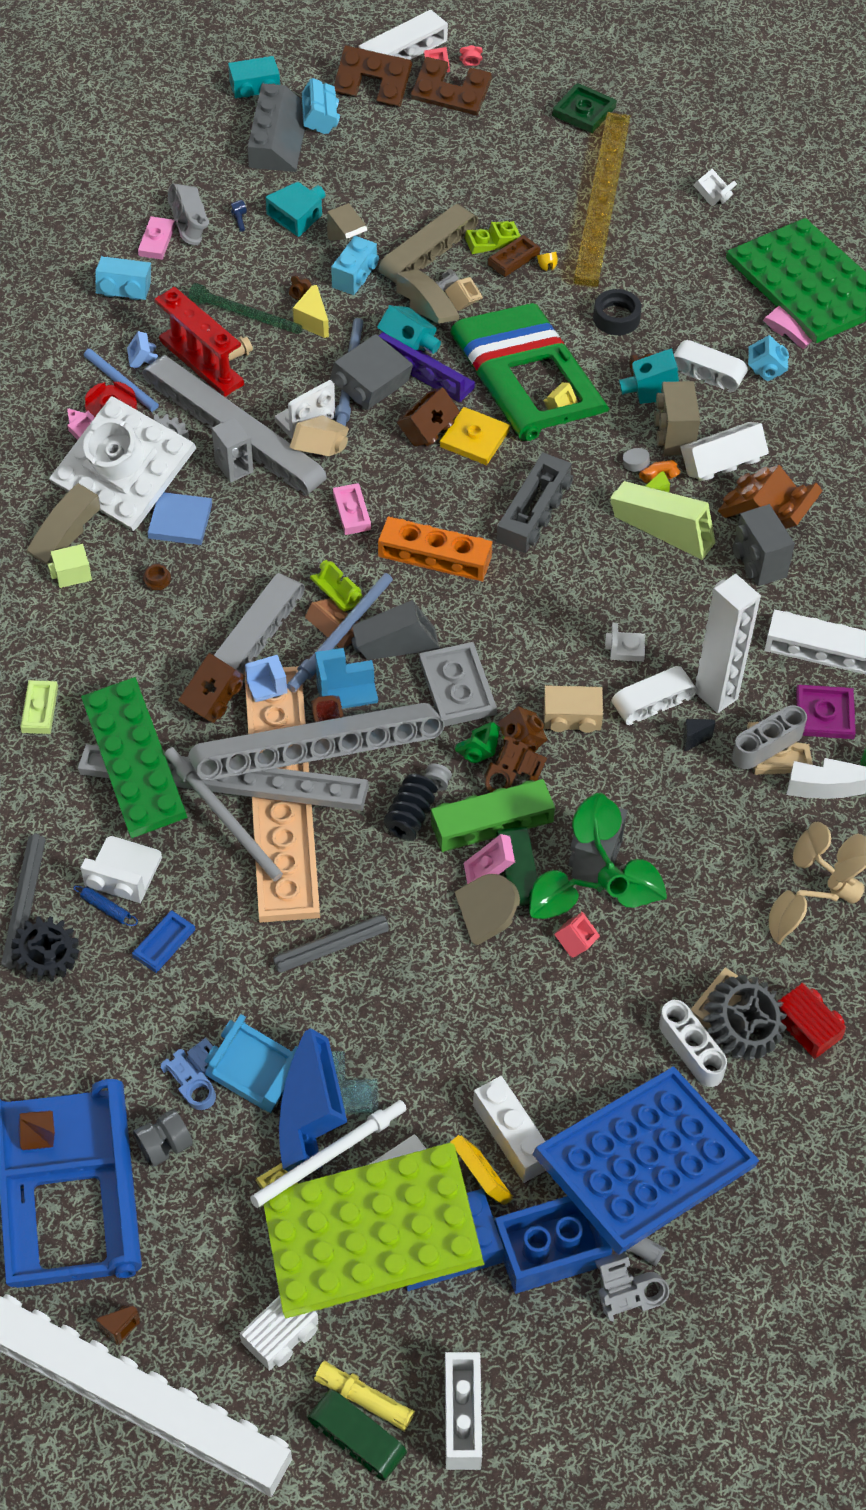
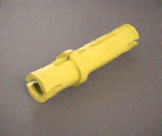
M325 1360L322 1362L314 1377V1381L335 1390L347 1400L360 1405L405 1432L413 1418L414 1410L403 1406L394 1399L358 1380L359 1376L352 1373L349 1375Z

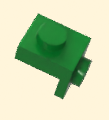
M490 722L472 730L471 738L456 744L455 751L472 763H478L494 756L498 745L500 727L494 722Z

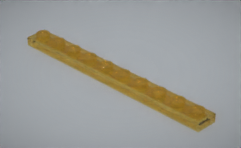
M607 112L574 275V284L599 286L631 115Z

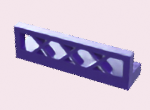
M384 332L379 335L380 338L413 364L411 376L434 389L443 387L453 400L460 403L475 388L474 381L425 353L412 349Z

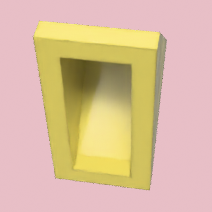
M313 285L293 307L294 325L326 338L329 337L328 318L318 287Z

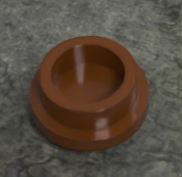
M151 565L144 573V584L151 590L165 589L171 582V574L163 565Z

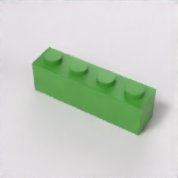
M543 779L526 781L511 788H499L492 793L481 796L473 795L462 801L440 804L431 809V825L441 852L496 838V832L500 829L527 827L529 829L554 822L555 806Z

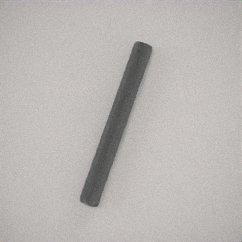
M37 833L28 837L1 964L8 969L16 968L18 961L11 959L12 950H14L11 948L12 939L16 938L17 928L24 930V923L27 920L29 921L46 842L45 837Z

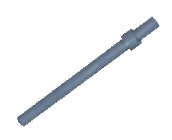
M360 318L353 320L348 352L360 345L363 320ZM341 389L339 405L336 406L334 418L336 422L346 426V422L349 421L351 408L349 407L351 397Z
M383 574L316 652L332 650L352 628V625L361 618L393 581L389 574ZM315 653L310 659H305L297 668L298 672L287 684L289 691L295 693L306 679H311L315 675Z

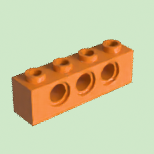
M387 517L378 540V557L483 582L492 558L493 541L435 528L430 525L409 522L404 519Z

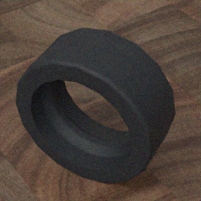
M606 290L599 294L595 300L593 321L597 328L607 334L618 336L629 334L636 330L640 324L642 304L636 295L627 290ZM611 306H621L628 309L632 314L623 318H615L607 315L603 310Z

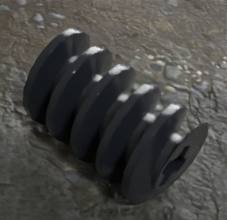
M411 774L404 778L401 787L398 789V794L394 797L388 813L384 816L383 823L391 834L405 841H414L416 839V832L421 829V823L426 819L425 813L430 811L429 804L435 801L434 793L438 791L437 786L430 779L419 774Z

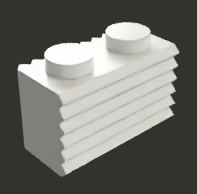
M279 1295L240 1332L241 1343L270 1371L275 1365L278 1367L284 1365L293 1354L291 1349L300 1341L305 1343L314 1336L318 1329L316 1326L318 1324V1314L316 1311L286 1319L282 1311Z

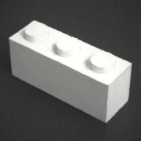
M747 422L680 446L687 475L697 478L699 481L712 479L714 473L720 471L722 473L734 471L737 469V465L742 463L753 464L759 462L761 456L769 454L762 423Z
M499 1076L475 1089L473 1107L522 1182L525 1183L545 1172L546 1170L532 1155L535 1148L544 1143L545 1140L504 1078Z
M445 1352L446 1470H481L480 1352Z

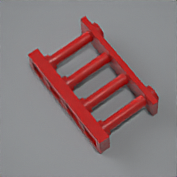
M176 287L155 298V303L169 314L171 329L159 335L160 342L222 396L226 397L242 387L244 379L231 369L229 364V354L241 347V342Z

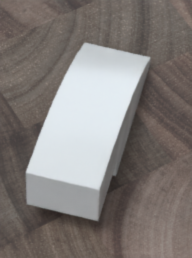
M828 758L824 759L822 767L794 761L786 795L829 799L865 794L866 766Z

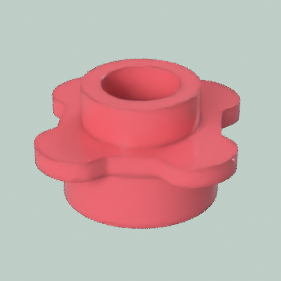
M473 45L462 47L460 49L462 54L460 61L465 66L479 65L480 61H482L481 53L483 49Z

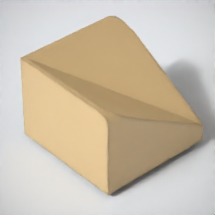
M471 277L458 280L445 290L458 311L483 298Z

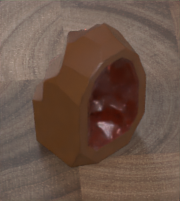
M321 696L311 701L314 722L343 717L339 696Z

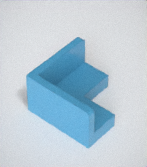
M344 648L315 652L316 681L319 697L339 696L342 709L378 702L372 660L346 664Z

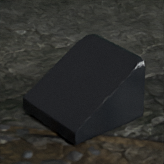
M686 719L683 734L684 751H688L712 739L715 720Z

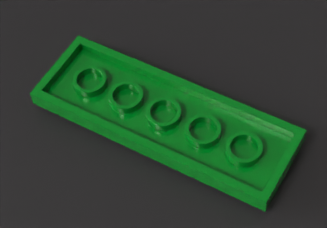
M136 677L81 696L131 839L188 818Z

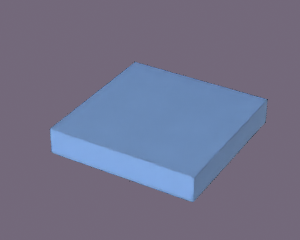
M163 492L154 508L148 530V539L202 545L212 507V498Z

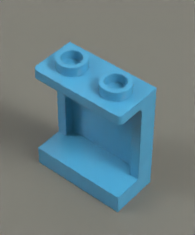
M240 1014L236 1022L230 1020L224 1028L221 1037L225 1039L220 1047L214 1045L204 1061L209 1064L205 1075L259 1108L271 1113L284 1092L290 1065L298 1046H295L293 1051H290L245 1024L246 1017Z

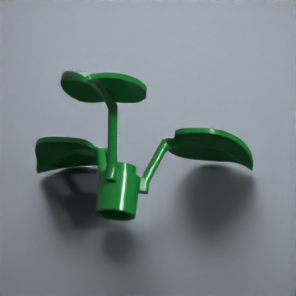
M602 792L589 796L580 804L574 814L572 823L573 832L577 840L581 843L594 841L597 850L606 863V866L598 873V883L578 879L569 881L567 875L559 870L545 872L537 878L531 890L529 914L532 918L546 919L569 911L579 898L578 891L573 887L574 885L593 888L598 892L604 889L612 897H616L623 906L629 908L667 899L663 879L650 862L644 859L631 860L625 865L622 873L609 859L601 845L600 839L608 840L612 838L620 829L622 817L617 805Z

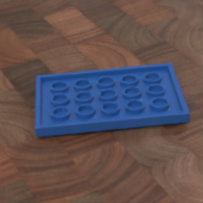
M674 1066L538 1145L532 1154L618 1255L749 1172L759 1162V1159Z

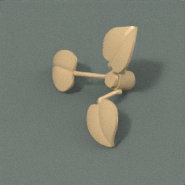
M814 822L801 835L794 848V863L800 868H808L816 860L832 874L828 880V887L831 893L799 890L795 894L787 890L781 894L773 904L769 914L770 933L777 944L781 945L784 938L793 932L805 917L807 900L804 896L828 898L835 902L840 897L850 904H854L861 899L864 893V884L854 877L866 869V836L855 834L842 844L837 853L838 862L835 863L834 869L820 856L831 844V833L828 827L821 822Z

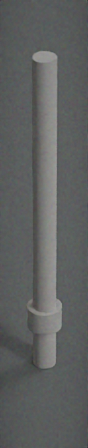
M174 747L169 748L164 755L177 769V775L183 782H188L270 878L273 881L280 879L283 875L280 869L201 780L189 761L186 762Z

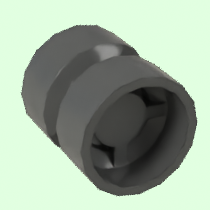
M174 1108L157 1117L156 1124L148 1122L133 1131L134 1138L141 1152L152 1168L168 1160L170 1152L178 1154L193 1145L186 1125Z

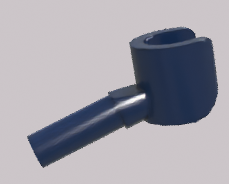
M241 199L231 203V214L237 220L239 232L245 231L242 215L247 213L245 203Z

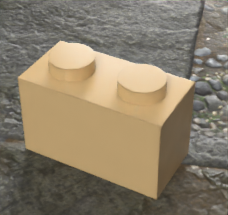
M545 686L544 729H551L555 732L580 730L585 733L601 730L603 719L602 687Z

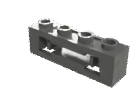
M542 452L499 522L496 542L524 553L528 551L531 545L535 546L537 544L541 527H547L551 519V510L559 507L563 490H569L574 477L571 475L572 463ZM541 483L540 490L544 492L533 508L531 519L528 523L529 516L525 514L537 496L538 486Z

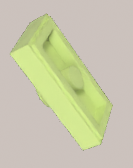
M28 680L21 722L22 733L51 734L58 691L57 681Z

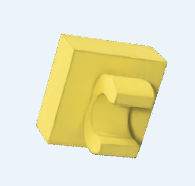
M564 382L552 391L547 399L543 400L548 410L578 403L570 383Z

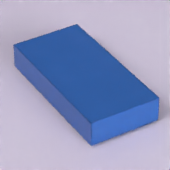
M171 910L132 952V957L157 973L195 931V926Z

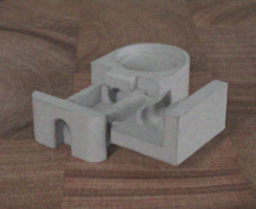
M624 1252L620 1255L616 1253L595 1260L596 1266L600 1269L604 1288L599 1290L604 1314L610 1321L614 1322L613 1315L636 1307L646 1311L662 1305L667 1300L669 1286L659 1274L647 1272L635 1277L628 1275L627 1266H630V1261ZM651 1282H659V1292L653 1297H646L644 1293L646 1286Z

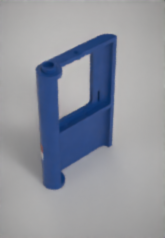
M105 1079L98 1081L92 1085V1092L12 1102H5L0 1099V1200L5 1276L8 1286L16 1288L112 1275H116L117 1278H129L141 1269L142 1261L124 1084L120 1080ZM53 1111L55 1129L53 1147L21 1150L18 1133L19 1114ZM90 1178L98 1179L101 1187L107 1258L103 1262L51 1269L41 1268L38 1249L35 1188L43 1184Z

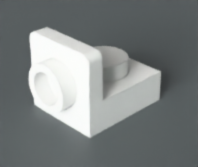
M612 623L611 633H606L605 649L610 650V660L644 662L645 634L618 632V623Z

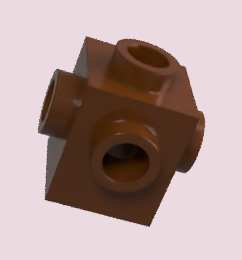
M517 706L498 722L503 735L525 743L527 749L536 752L548 740L543 730L544 724L535 712Z

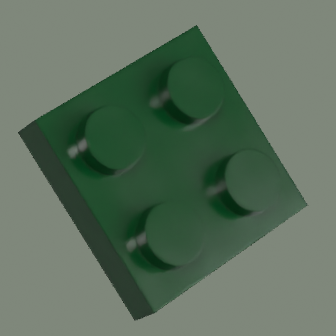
M576 83L553 107L552 116L593 133L616 108L617 100Z

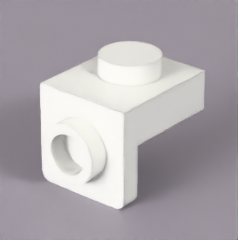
M711 169L693 186L710 205L714 206L719 201L722 204L725 203L733 195L731 190L737 183L733 181L727 186L718 174Z

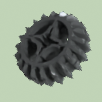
M740 975L736 978L729 977L724 983L717 984L714 988L715 991L709 993L707 998L710 1002L705 1004L703 1008L710 1013L703 1019V1021L711 1025L707 1032L709 1034L714 1033L716 1044L721 1043L723 1045V1053L732 1052L733 1059L743 1057L744 1061L754 1059V1057L757 1059L764 1057L765 1054L775 1050V1044L780 1043L783 1039L780 1033L784 1032L787 1028L780 1022L787 1016V1014L779 1010V1007L784 1002H776L774 997L777 991L768 992V982L759 984L758 977H751L749 979L746 975ZM733 995H741V1001L737 1002V1005H728ZM754 1030H762L756 1041L749 1040V1036Z

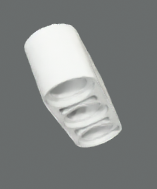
M690 340L682 341L674 353L678 370L682 371V374L698 380L703 379L706 383L722 389L727 388L729 392L737 390L748 371L747 365L742 360Z
M676 666L621 689L613 696L611 701L625 723L632 725L635 720L639 722L658 714V710L662 709V711H665L683 703L682 700L684 699L690 700L696 694L697 688L683 668Z
M679 1000L668 1001L662 1008L659 1028L662 1034L702 1085L707 1087L719 1085L723 1080L727 1066L725 1054L684 1002ZM676 1017L680 1020V1022L670 1021L668 1018ZM694 1041L699 1046H690L686 1042ZM712 1065L717 1068V1071L707 1070L705 1066Z

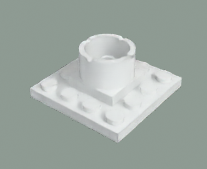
M111 396L49 479L53 484L67 492L77 483L83 485L98 495L101 508L99 511L134 531L195 451L196 446L190 440Z

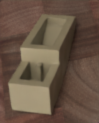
M418 269L397 273L396 292L410 299V308L413 311L438 324L459 320V313L451 300L428 275Z
M77 483L61 499L43 522L30 543L27 553L46 565L52 562L51 551L67 548L84 532L83 525L101 509L98 495Z

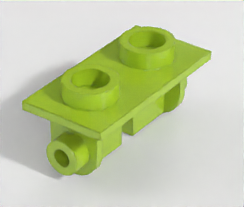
M323 561L320 564V573L311 575L310 579L344 612L354 609L363 597L361 589L348 577H344L341 581L344 573L334 562Z

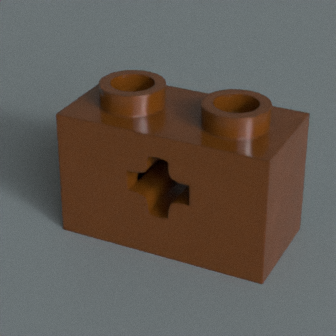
M440 387L428 391L396 423L413 446L417 447L423 444L429 446L439 438L437 434L441 430L444 431L454 424L453 419L460 411L445 389Z
M208 653L178 701L210 722L215 723L217 719H220L225 714L227 704L232 696L240 691L245 675L211 653ZM214 687H216L217 689H216V691L213 693V692H212V689H213Z

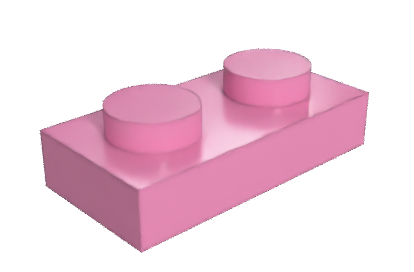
M359 483L333 488V496L344 534L349 535L370 531L371 521Z
M500 834L464 862L467 884L483 875L500 874L515 863L510 836Z

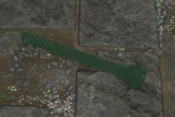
M194 283L190 288L188 298L197 305L200 303L206 304L207 302L295 334H300L303 330L302 326L298 323L214 295L204 285Z

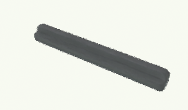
M384 915L375 916L277 954L273 957L274 965L277 971L282 973L387 932L389 930L388 922Z

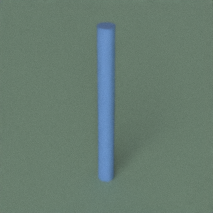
M87 349L84 352V357L114 382H121L131 387L135 393L136 400L153 412L158 408V403L92 349Z

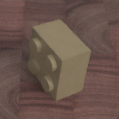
M694 381L662 382L661 393L656 395V405L659 410L654 411V426L659 427L660 430L657 431V446H662L663 456L682 455L680 446L697 441L700 425Z

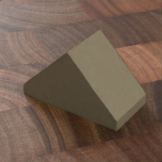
M349 203L327 211V237L330 241L348 239L368 231L365 223Z

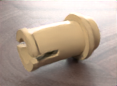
M242 336L238 337L241 347L229 354V361L244 354L248 356L249 352L253 351L252 344L247 336L244 338Z

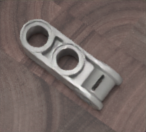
M172 183L168 190V203L171 206L180 236L186 243L198 245L202 241L201 234L203 230L209 225L198 189L193 186Z

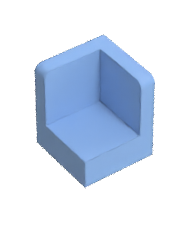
M278 655L245 664L246 682L255 702L287 694V679Z

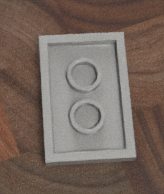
M474 642L419 653V661L435 709L444 721V727L497 715V706Z

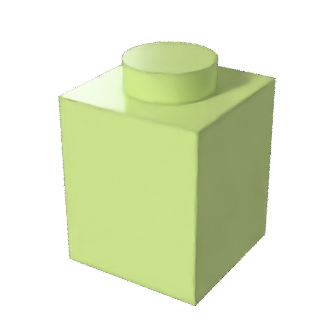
M83 544L51 551L53 562L48 563L51 579H57L60 588L92 580Z

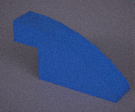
M311 1028L304 1032L292 1059L281 1102L279 1122L280 1154L282 1168L288 1172L319 1152L316 1141L317 1137L347 1123L329 1039Z

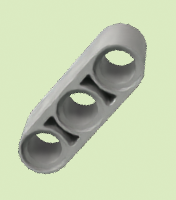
M796 705L787 706L740 733L736 737L732 753L734 765L741 769H751L798 742L802 738L807 721L805 710Z

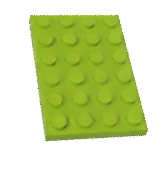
M452 1143L295 1184L264 1203L282 1311L286 1319L484 1265L457 1151Z

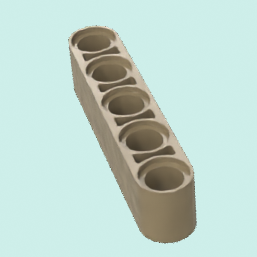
M459 204L453 205L386 255L380 262L379 273L397 284V273L425 268L436 259L434 257L442 255L452 247L453 243L456 244L465 237L466 230H475L478 224V217Z

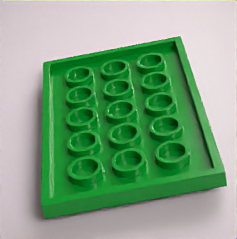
M803 218L727 251L726 259L776 307L780 306L815 344L866 322V272L807 218Z

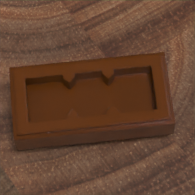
M522 235L488 258V265L506 277L539 255L540 247Z

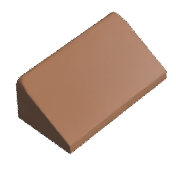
M329 598L312 602L305 618L324 635L329 637L347 617L348 613L344 612ZM353 627L337 644L339 648H346L352 643V637H355Z

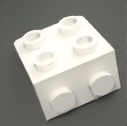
M109 836L106 838L95 861L85 858L81 866L85 887L88 886L98 891L141 903L161 862L162 854L157 849Z

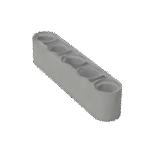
M277 573L214 656L244 675L245 664L253 662L252 658L260 654L268 643L266 641L268 637L272 638L283 623L281 620L287 618L296 606V600L302 598L305 588L304 584Z

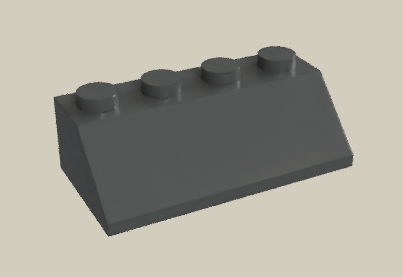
M263 83L261 85L248 143L249 168L297 171L305 132L302 99L285 85Z

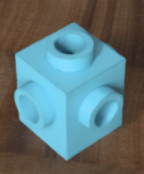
M770 335L749 346L748 365L755 374L760 375L766 381H770L788 371L789 353L785 346L780 345Z

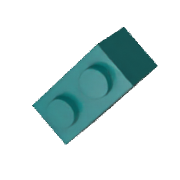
M274 56L228 63L229 81L235 98L259 95L262 83L280 85V73Z

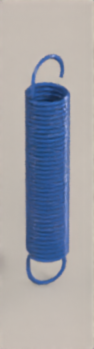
M74 886L76 892L79 891L75 887L83 889L80 894L83 900L123 925L125 924L123 922L125 917L129 919L131 917L135 918L130 915V912L88 886L85 888ZM136 919V924H134V925H129V926H135V925H137L138 920Z

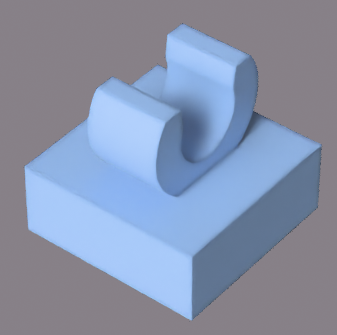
M137 331L127 347L130 367L140 368L143 362L151 364L157 359L158 355L153 354L156 345L148 342L147 333Z

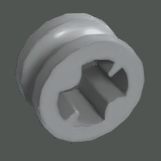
M429 764L424 777L430 779L437 786L438 790L443 791L447 789L452 773L443 765Z

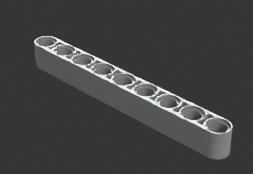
M162 355L142 371L143 377L149 385L151 383L155 385L154 388L167 398L169 396L173 398L172 401L184 410L188 409L191 411V415L204 424L208 423V427L211 429L219 423L235 417L251 437L252 459L259 464H265L264 467L278 477H283L284 482L297 491L301 490L304 496H307L326 480L327 476L324 469L316 461L303 452L290 448L289 442L169 357Z
M419 703L199 743L191 748L188 758L201 779L215 780L438 737L444 730V721L430 704Z

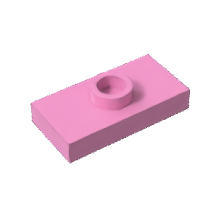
M150 217L138 248V255L163 260L175 228V220Z

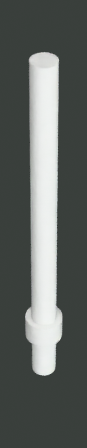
M398 1100L385 1110L379 1109L368 1116L365 1123L250 1197L252 1204L256 1208L260 1207L373 1132H381L390 1125L391 1120L406 1111V1105L403 1101Z

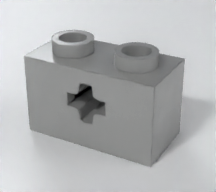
M234 417L212 427L215 463L230 483L253 473L251 437L238 420Z

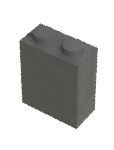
M375 334L334 362L330 380L352 397L355 402L369 410L409 381L413 364Z

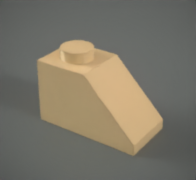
M324 415L296 424L290 448L325 456L340 453L347 445L348 438L346 436L349 428Z

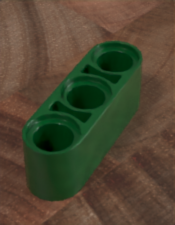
M518 827L497 830V837L500 834L510 836L515 863L503 871L505 872L504 877L516 886L520 897L519 906L530 905L532 887L537 880L528 828Z
M333 1389L328 1390L307 1416L309 1422L316 1429L320 1426L324 1430L322 1433L342 1450L347 1448L351 1451L349 1455L368 1471L374 1470L377 1472L376 1477L382 1481L389 1477L407 1454L405 1447L395 1437Z

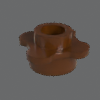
M296 275L292 276L289 295L294 299L300 300L312 284L306 278L299 279Z

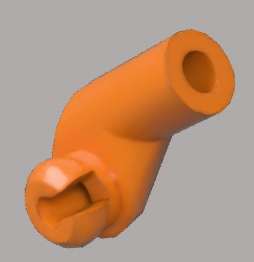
M673 460L655 462L639 472V477L645 483H648L660 472L664 471L667 478L672 479L680 474V469Z

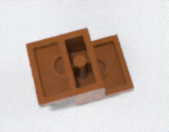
M780 465L771 468L763 467L754 474L746 473L741 476L736 482L738 484L736 488L724 497V503L718 512L722 517L727 518L770 504L785 529L799 524L823 490L817 483L796 487Z

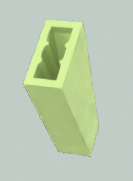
M626 481L613 492L610 498L616 518L701 560L704 559L716 543L709 504L707 502Z

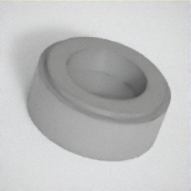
M634 448L625 452L623 455L625 469L631 472H640L650 465L648 451L642 448Z

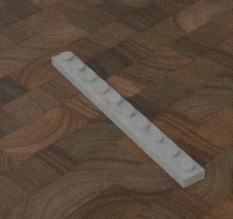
M86 744L78 766L80 775L109 778L99 746ZM181 756L186 762L189 761L188 757ZM166 757L176 787L193 789L188 782H183L177 775V769ZM279 768L215 780L201 779L212 792L363 811L369 788L368 780Z

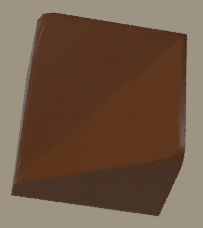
M53 1111L19 1114L18 1133L21 1150L53 1147L55 1136Z
M123 1305L118 1311L97 1318L96 1323L99 1331L113 1343L120 1345L140 1323V1317L136 1307Z

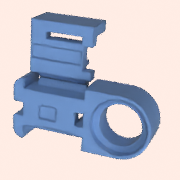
M206 1038L187 1052L188 1056L184 1050L179 1049L173 1054L174 1059L172 1061L166 1059L161 1063L163 1073L167 1071L171 1073L181 1086L178 1089L180 1094L196 1110L210 1108L216 1099L215 1090L204 1075L209 1065L204 1062L208 1055L205 1048L210 1052L213 1047ZM205 1087L209 1090L208 1097L201 1102L194 1101L192 1099L193 1091L196 1088Z

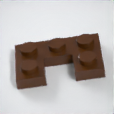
M345 45L334 83L335 93L356 97L362 76L382 80L377 97L378 103L400 108L412 61Z
M426 57L411 93V99L477 116L491 83L492 73L470 67L463 86L443 82L449 68L447 61Z

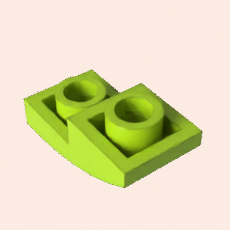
M514 221L491 222L489 230H466L464 238L471 253L477 254L504 248L521 235Z

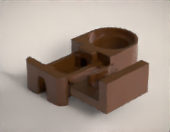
M503 735L501 738L506 741L496 763L490 762L484 776V785L491 793L496 790L490 786L489 782L493 774L502 773L505 776L506 782L502 788L507 789L511 787L516 776L513 770H516L519 775L521 772L529 774V779L537 781L547 760V757L528 750L525 743Z

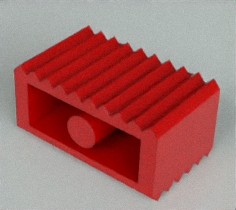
M801 983L790 993H787L786 996H783L781 1000H778L779 1002H784L779 1007L780 1012L787 1014L785 1019L780 1022L787 1027L786 1030L814 1059L843 1038L846 1030L843 1017L837 1011H830L817 990L809 989L804 983Z

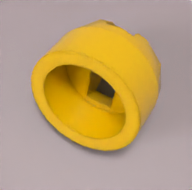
M557 252L537 255L538 263L542 270L548 271V264H550L552 270L557 266Z

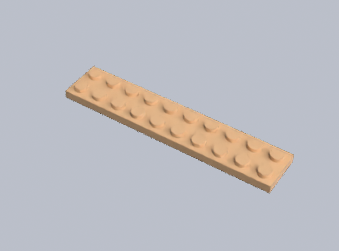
M299 666L283 667L287 684L296 675ZM245 675L248 734L306 724L303 684L295 693L287 688V694L255 702ZM309 762L279 767V769L309 772ZM252 797L254 841L283 873L280 879L273 881L256 861L259 923L320 918L312 805Z

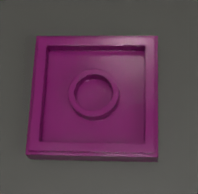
M797 684L796 706L804 709L807 714V721L802 736L855 738L854 688Z

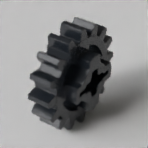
M38 916L34 925L27 920L24 923V930L17 928L16 938L12 939L11 948L14 949L12 950L11 959L18 960L16 964L17 970L26 969V978L36 974L37 982H41L43 976H48L49 981L54 982L55 974L64 978L67 969L73 970L75 959H78L79 950L76 948H78L79 940L78 938H72L73 928L63 929L65 921L61 920L58 924H54L53 917L49 916L47 922H43L41 917ZM65 954L60 961L55 962L58 957H62Z

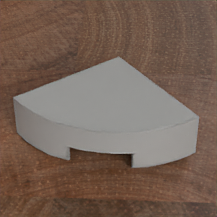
M448 269L442 274L443 279L439 282L436 281V283L445 291L459 279L452 269Z

